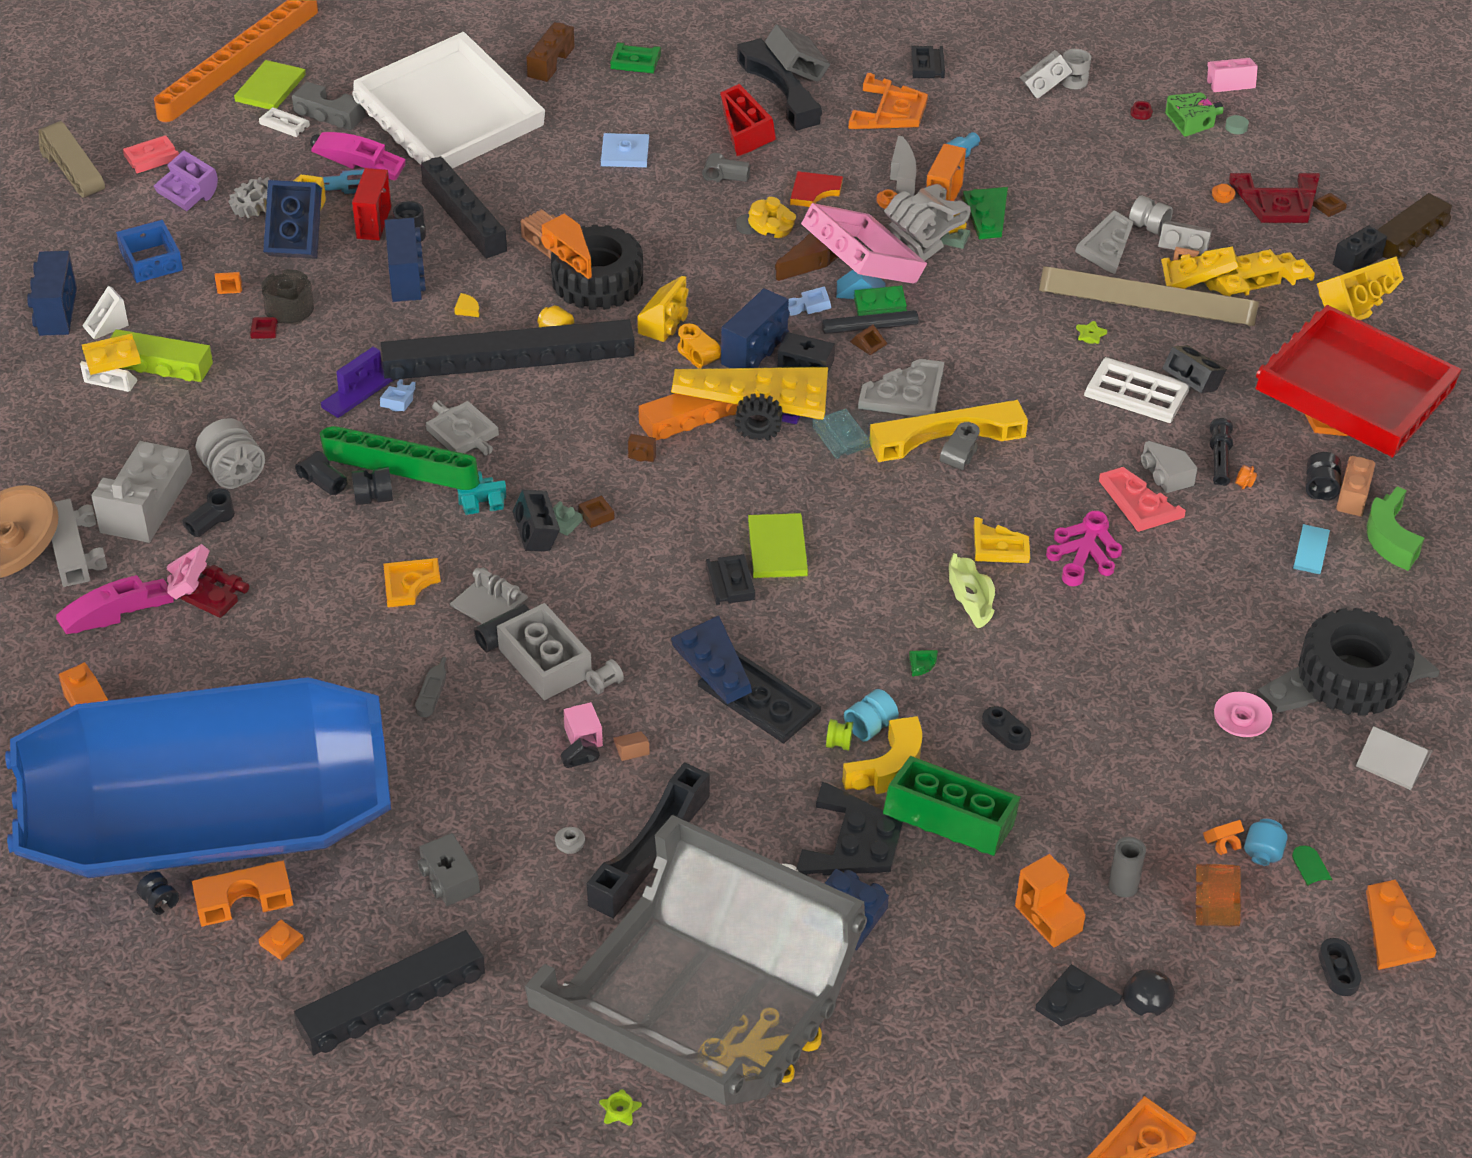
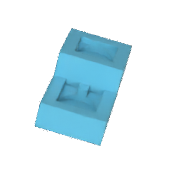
M1303 524L1293 569L1316 574L1321 573L1330 530Z

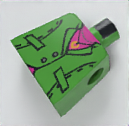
M1203 93L1170 95L1167 99L1165 113L1185 137L1214 127L1216 116L1223 114V105L1220 101L1211 103Z

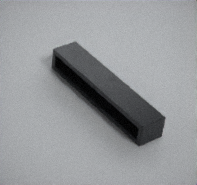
M440 156L421 162L422 184L481 254L487 259L507 252L506 230L444 158Z
M464 930L295 1010L296 1027L313 1056L320 1052H330L345 1040L359 1038L372 1027L379 1024H388L397 1015L408 1010L415 1011L421 1008L425 1002L437 996L444 997L454 988L464 983L470 984L477 981L481 975L485 974L484 956L468 932Z

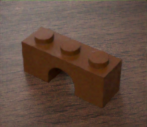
M556 22L550 26L526 56L527 77L546 82L549 81L557 71V58L566 59L575 48L573 26Z

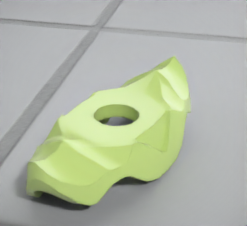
M953 553L949 562V582L952 585L955 597L963 604L974 625L977 628L984 627L990 621L995 611L992 608L995 596L994 584L989 576L978 573L975 562L972 559L957 557L956 553ZM966 587L972 589L974 594L966 592Z

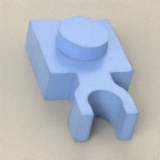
M824 286L802 292L801 298H790L788 307L790 316L798 315L802 311H807V314L830 309L831 304Z
M399 379L397 388L389 386L380 397V407L389 408L392 411H405L413 401L415 382H411L410 385H403V380Z

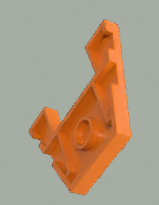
M867 73L863 83V91L883 94L876 113L853 110L849 119L848 129L919 127L928 102V94L904 85L902 88L891 85V80L884 78L883 81L875 79L874 74Z

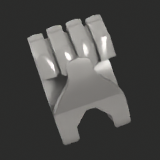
M934 184L920 189L915 196L910 197L911 194L906 191L895 195L884 212L893 223L920 246L928 248L950 230L965 224L969 219L971 208L961 200L956 202L946 200L947 189L940 184Z

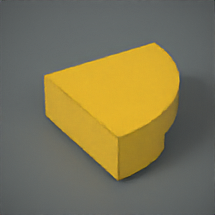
M460 293L454 308L455 315L479 317L478 302L473 297Z

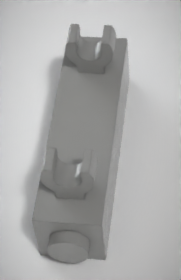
M71 499L56 501L54 503L57 506L59 518L57 529L52 538V544L62 585L66 587L90 581L88 569L103 570L107 568L103 548H95L89 553L84 554L77 527L81 525L84 527L96 525L92 505H84L78 510L73 511Z

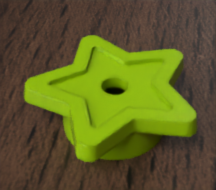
M1095 321L1090 322L1088 325L1078 324L1076 326V329L1080 332L1078 340H1083L1086 343L1099 344L1100 337L1108 334L1107 330L1099 328Z
M623 1089L612 1094L608 1099H601L599 1101L600 1105L607 1111L604 1119L605 1124L619 1120L631 1126L633 1123L632 1113L642 1106L641 1102L633 1101ZM621 1106L623 1107V1110L618 1111L617 1107Z

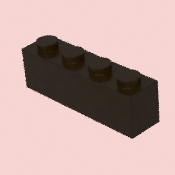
M1428 193L1377 230L1387 236L1382 257L1386 259L1396 256L1397 259L1400 257L1404 258L1409 250L1413 247H1419L1424 239L1433 237L1439 228H1445L1449 224L1452 205Z

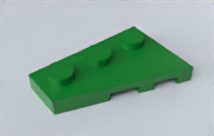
M1008 187L963 191L962 197L964 202L971 208L970 218L978 239L1002 237Z

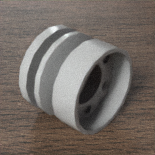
M233 418L215 421L207 426L197 438L196 453L221 487L234 489L254 481L262 472L265 464L264 452L240 421Z

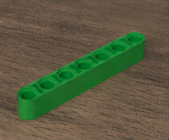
M338 426L327 427L320 432L323 453L330 461L370 470L389 467V472L393 475L460 490H471L480 484L476 458L472 455Z

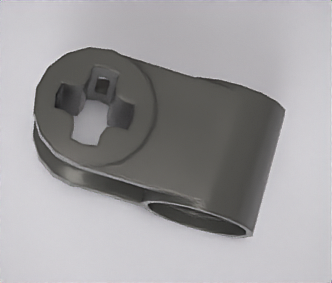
M971 422L960 423L943 446L940 462L965 471V465L970 464L971 458L978 448L976 440L980 432L979 427Z

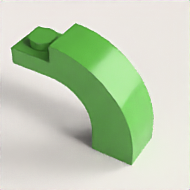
M1397 486L1391 495L1386 494L1383 500L1378 497L1374 499L1367 522V536L1373 548L1384 559L1409 571L1420 555L1424 537L1404 529L1395 520L1396 515L1403 506L1407 491Z

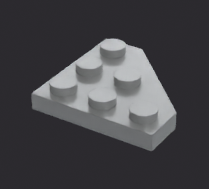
M918 359L912 362L911 367L904 370L898 368L883 375V379L875 383L869 381L863 384L858 409L910 416L935 414L945 362Z

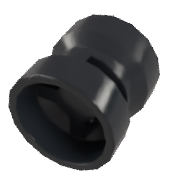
M160 872L147 874L137 885V894L144 901H148V907L156 915H161L165 912L160 907L161 905L166 903L171 909L179 901V893L173 886L168 885L167 879Z

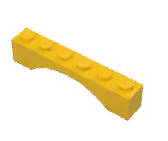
M1014 400L870 424L869 442L877 461L882 462L904 458L911 450L932 439L952 436L957 426L963 422L976 424L980 430L979 436L998 441L1025 438L1028 419L1019 401Z

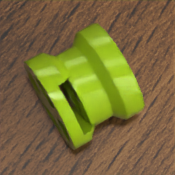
M830 719L826 748L839 746L843 750L849 751L853 733V722L842 724L838 723L835 719Z

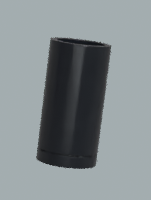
M522 604L475 627L474 636L478 645L486 653L497 648V626L530 609L525 604Z

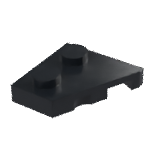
M1071 964L1036 1003L1035 1010L1062 1027L1075 1022L1079 1017L1093 1015L1097 1013L1098 1009L1111 1004L1113 1006L1118 1005L1121 1002L1122 995Z

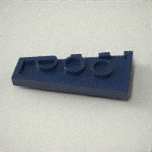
M716 616L671 637L672 645L678 653L727 704L752 693L749 679L720 616Z

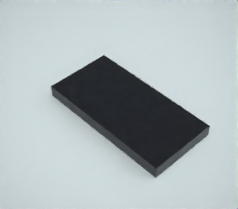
M738 651L736 653L749 679L752 693L727 704L703 678L698 680V687L783 744L821 712L820 705Z

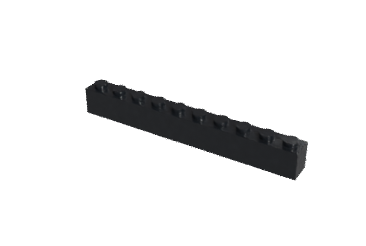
M630 319L384 341L380 342L384 379L391 378V380L625 358L634 356L635 338Z

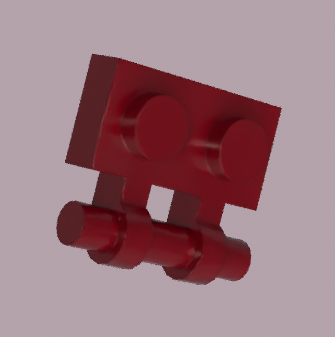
M206 565L205 569L201 572L205 577L203 579L198 578L199 584L191 594H184L179 599L222 618L238 602L237 595L233 593L236 590L243 594L247 593L249 584L243 582L242 578L235 574L229 575L224 573L223 569L216 565ZM218 581L224 584V586L221 588L214 584Z

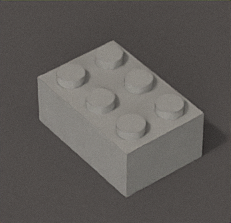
M545 603L497 626L499 650L544 701L586 680V673L592 670L591 653Z

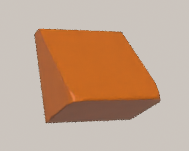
M240 272L215 273L217 293L242 292Z

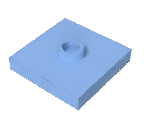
M604 133L601 166L647 167L649 134Z

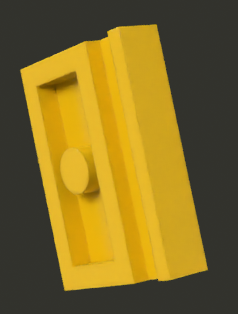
M132 333L82 344L90 375L141 364L140 355Z

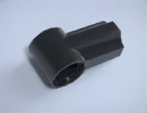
M315 451L295 465L296 473L300 479H306L308 481L307 484L315 483L330 495L336 496L344 491L345 486L348 484L347 477L330 466L327 457L320 451Z
M224 488L210 491L207 495V502L182 520L183 526L188 533L194 537H200L217 523L231 520L235 512L230 492Z

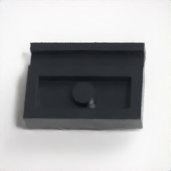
M911 46L913 78H935V76L945 78L943 46H940L939 49H933V46Z
M745 554L718 557V561L706 559V570L716 605H720V602L728 601L729 604L755 600V589Z

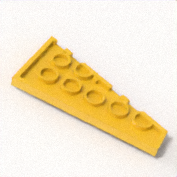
M828 367L675 369L671 392L738 404L740 400L743 401L745 396L751 399V394L754 393L756 397H760L761 393L764 394L766 399L768 396H772V402L777 400L779 406L782 407L783 413L823 420L826 406Z

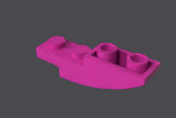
M322 132L312 147L313 153L351 169L358 165L362 168L388 170L389 179L394 181L403 170L406 161L404 158L385 151L384 144L346 133Z
M135 575L108 583L81 596L56 614V619L66 634L80 633L85 630L120 623L121 613H131L140 609L159 607L164 604L173 603L174 598L168 594V585L164 579L142 583L140 578Z

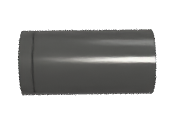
M1123 837L1115 845L1108 886L1111 892L1119 897H1131L1137 893L1146 847L1137 838Z

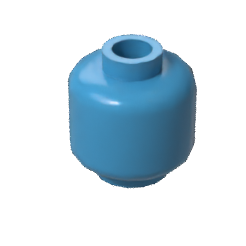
M1260 819V821L1250 826L1244 849L1252 857L1254 863L1267 866L1270 862L1275 863L1281 860L1288 836L1279 822L1272 819Z

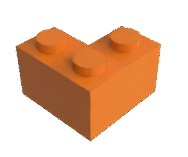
M1048 854L1020 870L1015 907L1054 948L1083 931L1086 914L1081 905L1074 902L1066 894L1069 878L1067 869L1062 863L1057 862Z

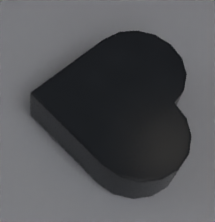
M579 738L566 748L560 757L564 767L572 768L597 761L600 753L595 743Z

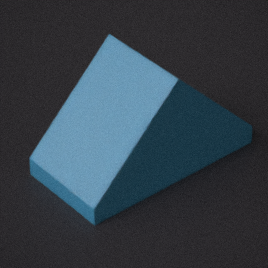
M851 270L837 280L836 298L854 299V290L885 287V282L881 278L860 275Z

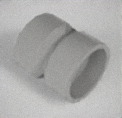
M1069 49L1065 51L1063 58L1071 68L1072 73L1060 81V83L1069 89H1082L1086 87L1091 63L1090 53L1082 49Z
M1141 195L1134 202L1129 219L1133 221V225L1137 227L1144 225L1149 232L1160 236L1164 221H1171L1173 208L1160 202L1155 205L1154 200Z

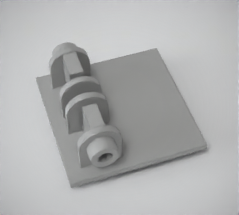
M482 567L474 570L473 577L475 582L452 601L450 606L483 624L518 607L528 596L522 593L517 585H511L506 579L500 578L497 574L492 576V573Z

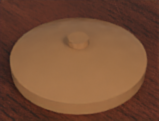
M22 485L0 491V578L14 574L32 563L46 549L55 534L59 518L57 506L49 495L38 487Z

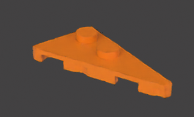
M1144 1096L1087 1158H1151L1193 1143L1197 1133Z

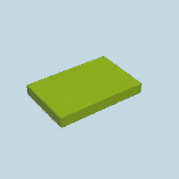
M265 60L234 95L235 102L269 110L272 107L277 109L306 75L305 69Z
M801 513L748 515L753 578L808 576Z

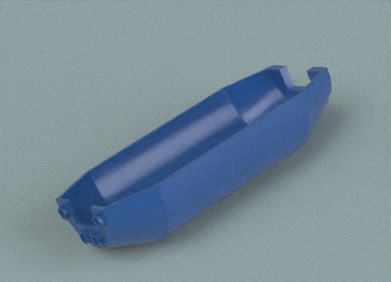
M309 677L76 704L11 738L10 751L5 753L7 769L13 770L17 780V791L12 792V804L14 810H17L18 819H13L12 834L7 836L9 852H14L19 857L86 878L326 849L391 810L379 696Z

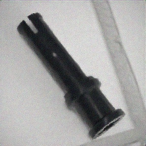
M1217 418L1210 423V432L1212 433L1210 447L1214 451L1213 481L1215 485L1227 486L1230 483L1229 450L1233 446V439L1230 436L1233 431V424L1226 418Z

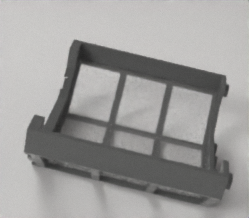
M672 815L655 834L657 857L653 867L658 869L652 887L646 885L641 899L570 982H564L563 986H558L555 969L544 964L525 985L528 1005L725 1106L766 1098L773 1087L777 1088L780 1085L784 1072L790 1064L794 1065L798 1061L805 1044L808 1041L811 1042L816 1037L823 1020L829 1019L833 1014L835 1002L855 948L867 923L865 904L860 899Z

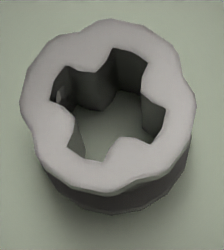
M610 659L606 661L605 666L598 670L588 671L586 673V680L588 685L599 695L604 692V688L611 684L623 682L624 676L619 665Z

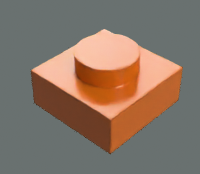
M282 920L278 921L259 938L260 946L281 961L304 942L303 935Z

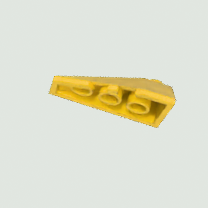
M1396 256L1317 283V287L1324 307L1329 305L1358 320H1363L1371 316L1373 305L1380 306L1383 302L1381 297L1384 294L1392 293L1404 278Z

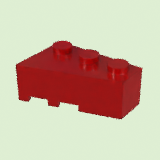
M741 84L720 92L723 112L736 156L749 153L776 140L773 118Z

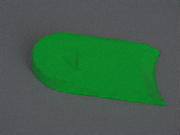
M1303 845L1294 849L1292 858L1307 886L1321 880L1333 881L1314 848Z

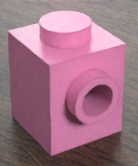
M591 702L564 709V728L571 744L577 739L582 738L595 743L597 747L603 746L602 726Z

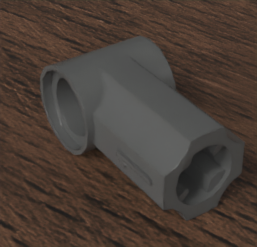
M712 153L707 158L702 175L706 181L714 180L720 182L722 179L748 182L751 164L749 162L728 160L722 154Z

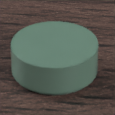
M1233 115L1226 119L1225 128L1230 133L1243 134L1248 130L1249 121L1243 116Z

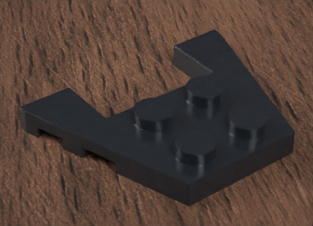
M822 782L816 801V808L845 813L834 854L829 855L802 849L796 870L806 876L807 874L822 873V876L831 875L835 869L841 872L851 870L856 874L891 872L903 822L883 814V810L833 785Z

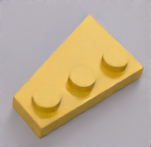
M1233 246L1205 251L1201 256L1191 257L1190 254L1181 255L1179 260L1161 259L1166 286L1186 289L1200 282H1206L1213 277L1239 268Z

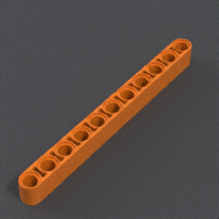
M317 0L285 1L154 97L157 119L162 122L173 121L318 13Z

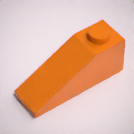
M85 662L58 674L63 694L71 707L76 704L108 701L98 680Z

